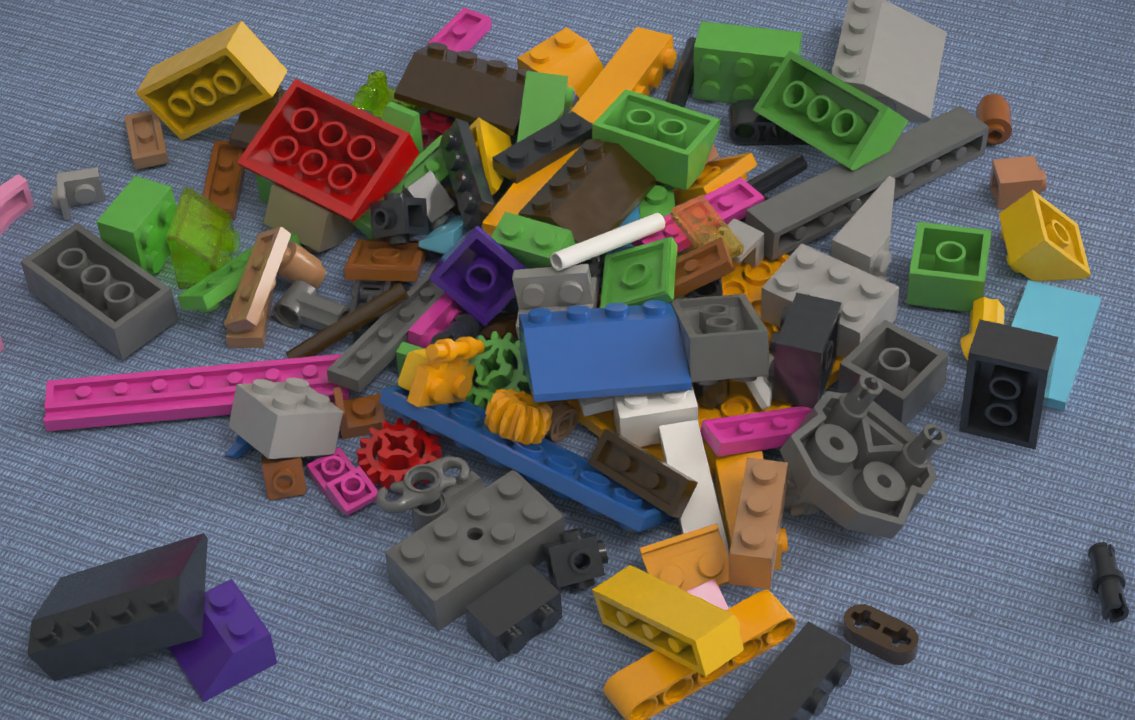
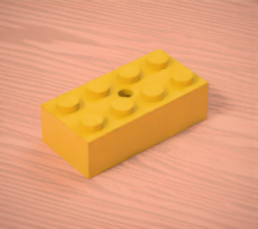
M240 21L151 67L136 94L182 141L272 98L288 70L243 21Z

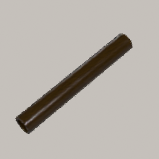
M398 283L286 352V355L289 359L316 356L410 297L403 285Z

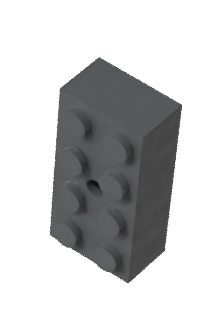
M75 223L20 261L29 292L121 360L127 358L178 320L171 288L79 223Z
M511 470L385 551L389 581L437 631H440L464 615L465 607L519 569L528 563L536 567L545 561L541 544L560 540L559 533L565 531L564 515L517 471Z

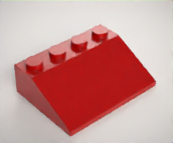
M294 79L237 161V164L354 223L370 209V203L378 202L384 197V194H387L401 182L420 153L410 133L302 81Z

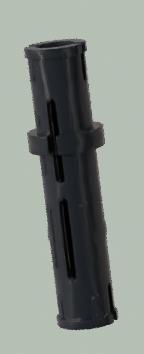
M469 312L459 314L450 322L449 327L433 336L430 344H434L440 339H452L454 342L461 337L469 336L475 339L485 326Z

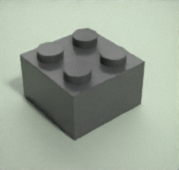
M884 320L840 363L838 393L850 392L861 375L865 373L872 374L874 378L867 387L871 388L877 379L883 385L882 392L873 401L906 426L945 386L949 354L893 323Z

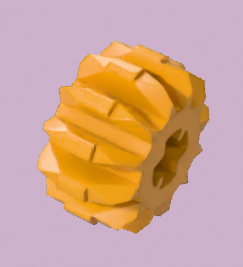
M499 389L496 390L495 394L492 395L491 401L487 404L484 423L492 433L499 434L501 438H507L513 442H521L525 445L530 443L538 444L541 443L547 431H549L553 410L546 401L534 402L532 395L524 391Z

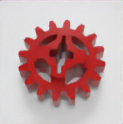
M397 418L396 425L392 426L386 420L382 421L383 429L381 430L372 427L368 429L370 438H361L359 440L361 449L356 451L358 465L374 485L380 483L381 488L385 487L388 490L394 482L402 481L410 468L416 465L428 464L442 458L439 436L436 434L431 435V433L423 428L419 429L418 422L412 420L409 425H405L402 418ZM427 479L419 480L426 484H429L431 482ZM415 482V483L413 484V487L416 488V489H417V482Z

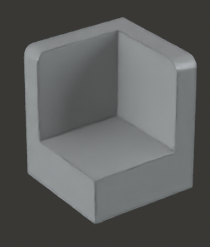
M735 218L713 239L715 240L720 237L724 239L728 245L731 259L736 263L743 261L756 267L764 259V233Z

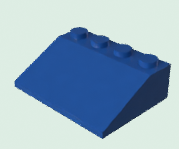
M649 300L644 302L643 305L628 306L624 303H610L605 308L595 309L577 305L567 308V311L551 312L549 309L537 308L530 310L526 314H519L520 358L534 402L692 390V382L679 322L671 303L661 300Z

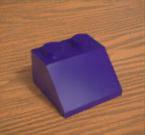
M476 226L461 236L441 257L429 279L480 323L486 326L516 295L512 280L514 270L527 268L479 226Z
M233 579L205 592L202 637L167 647L203 702L277 664L270 632Z

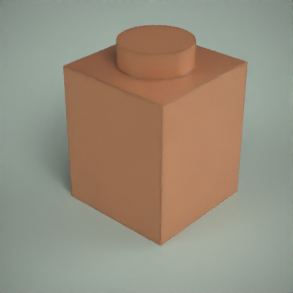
M1035 156L992 160L989 187L997 210L1006 209L1031 190L1040 196L1041 191L1046 190V174L1044 169L1039 170Z

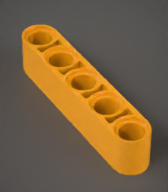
M762 590L727 609L737 617L740 623V636L744 651L706 677L657 651H653L612 675L604 685L603 693L624 720H648L783 642L794 631L796 619L769 590Z

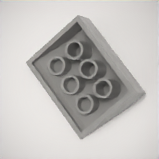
M848 0L831 74L870 97H885L893 100L896 104L897 113L908 121L926 123L931 120L947 32L886 0Z

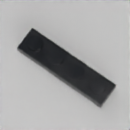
M456 118L451 128L443 133L440 148L443 152L446 168L449 172L452 188L456 195L465 228L472 230L476 226L481 228L482 222L489 215L495 204L469 123Z

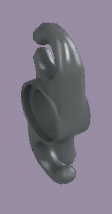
M446 456L428 464L416 465L407 471L402 481L394 482L390 486L392 492L402 494L399 500H386L388 489L383 487L379 489L376 495V502L382 510L388 513H402L419 505L431 504L441 496L443 489L453 487L457 483L454 477L446 476L444 472L450 468L460 469L458 479L464 482L470 474V467L465 460L453 456ZM422 479H427L434 483L425 490L413 487L415 482Z

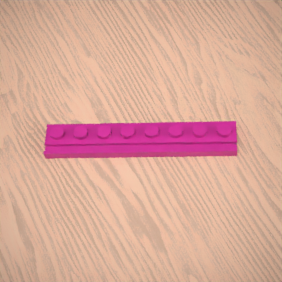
M342 354L49 380L46 384L45 417L43 418V423L47 432L231 415L236 385L253 383L256 379L286 382L287 378H300L307 381L309 386L319 394L329 397L330 402H335L333 388L341 387L343 400L350 399V389L328 382L327 369Z

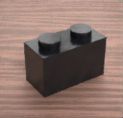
M528 563L465 607L467 632L500 662L508 655L522 650L528 641L542 631L552 629L558 623L559 619L562 618L561 592Z

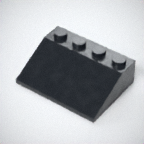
M202 533L60 577L31 621L28 656L53 681L201 638L203 632L208 537Z

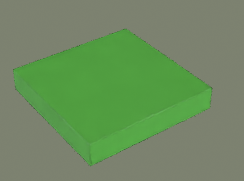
M673 237L605 255L600 308H605L610 303H624L628 306L643 305L644 302L649 300H661L666 303L673 302L677 259V243Z

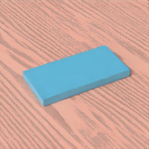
M1028 280L1012 327L1059 337L1047 407L1065 411L1100 308L1101 297Z

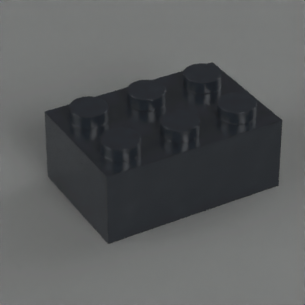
M980 319L968 354L959 432L1036 450L1046 416L1059 337Z

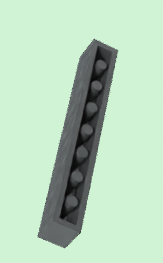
M958 106L901 134L890 152L854 171L843 164H838L815 177L809 178L807 181L746 210L745 224L764 233V255L773 261L797 249L801 243L806 244L846 224L888 176L895 178L894 199L984 155L989 126L962 106Z

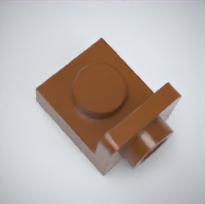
M341 387L333 388L335 402L331 403L343 411L340 425L342 440L369 435L368 429L371 427L377 430L383 429L382 421L386 419L383 404L379 403L381 394L343 400Z
M261 453L267 496L270 500L303 495L307 492L302 457L268 459Z

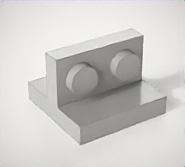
M589 264L573 265L561 271H557L553 267L519 269L513 272L512 280L519 307L516 323L518 339H520L519 314H526L530 310L537 308L549 309L551 312L567 311V308L577 305L587 306L590 309L597 308L599 285L597 277H591Z

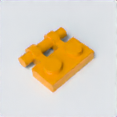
M468 336L458 338L455 342L452 339H440L434 344L427 346L428 364L417 366L407 402L419 408L465 401L472 388V377L476 367L469 363V360L484 352V343L479 339L475 340L473 337Z

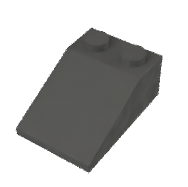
M745 294L674 299L673 302H670L678 318L691 382H696L699 385H714L719 380L725 379L751 382L755 381L757 377L769 376L768 330Z

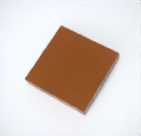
M358 239L344 267L345 280L417 282L427 258L428 250L418 247L419 241H410L409 244L390 246L388 245V240Z

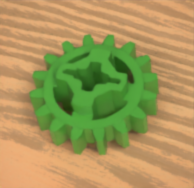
M493 331L491 340L488 341L482 335H479L478 339L485 346L484 352L469 360V363L476 366L473 375L477 376L475 382L478 387H474L472 377V388L465 400L477 407L486 409L496 390L513 389L522 392L524 388L530 389L520 358V340L516 341L511 333H507L502 340L497 331ZM513 357L517 358L518 370L513 368L515 364Z

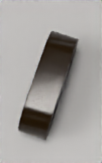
M866 604L854 605L845 612L843 635L852 645L894 665H905L915 659L919 638L918 633L912 626ZM863 622L869 624V626L864 625L861 629L855 627V625L860 626ZM900 640L906 642V644L902 643L898 647L892 645V643L897 644Z

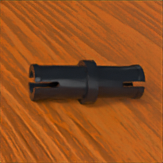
M1106 542L1096 543L1088 550V557L1094 574L1091 578L1092 589L1099 596L1103 619L1106 621L1109 619L1110 622H1119L1126 619L1129 615V607L1127 606L1123 591L1126 583L1122 571L1118 570L1113 545L1110 544L1108 546Z

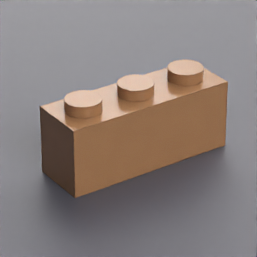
M747 458L729 553L730 585L771 590L787 495L788 462Z

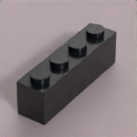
M808 621L725 720H809L812 715H820L827 705L829 694L836 686L841 688L852 673L853 666L850 664L851 645Z

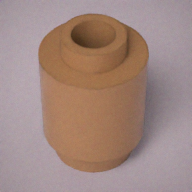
M288 242L283 255L284 260L280 263L277 275L291 284L294 281L301 280L317 289L325 278L326 268L322 266L321 260L295 242Z

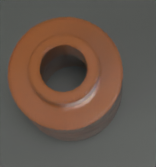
M998 94L984 96L976 107V117L989 126L986 144H1001L1007 141L1012 134L1010 105L1004 97Z

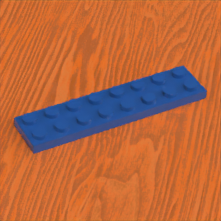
M399 385L386 387L382 390L379 403L391 408V412L395 416L403 419H413L423 424L422 428L425 431L436 435H445L453 439L457 447L468 451H477L485 455L489 463L500 467H509L517 471L526 481L541 483L551 488L553 495L562 499H573L583 504L587 512L597 516H607L617 521V525L627 532L640 533L676 518L590 466L588 459L545 438L542 439L541 443L525 445L521 442H513L507 438H501L499 434L492 433L484 423L486 409L477 407L469 401L465 400L418 408L407 402L410 391Z

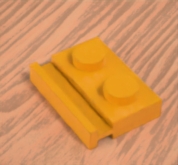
M717 523L639 548L646 573H651L656 578L671 585H676L684 591L710 580H714L719 587L729 584V556Z

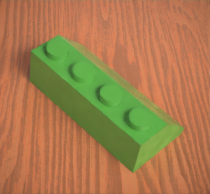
M790 50L753 109L758 114L853 171L890 152L909 122L888 106Z

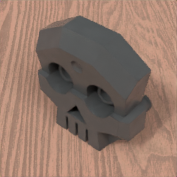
M865 373L859 377L858 382L848 393L827 391L799 425V430L793 433L784 443L780 452L785 462H788L789 471L799 492L842 527L848 530L892 539L904 526L908 514L922 500L937 480L936 473L931 464V457L945 444L947 437L944 430L941 429L934 438H931L932 433L938 427V425L932 423L925 425L918 436L873 401L882 392L883 385L877 379L872 387L868 388L867 385L874 378V375Z

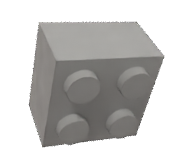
M287 378L286 382L256 379L253 383L236 385L228 427L268 459L331 455L335 453L343 411L331 403L329 397L316 392L303 379Z

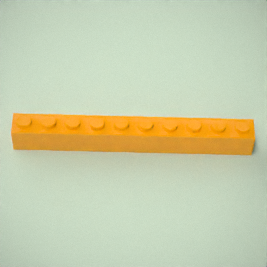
M636 27L571 111L593 124L625 89L649 96L654 88L659 87L665 73L675 65L677 53L676 50H673V35ZM579 148L518 184L513 183L482 222L483 231L491 237L505 212L519 215L520 210Z

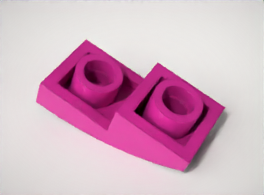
M340 447L335 449L334 454L324 455L306 465L307 474L328 500L346 516L376 501L377 488L360 466L354 467Z

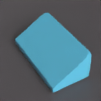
M462 215L450 218L420 240L418 247L445 254L470 229L465 228Z

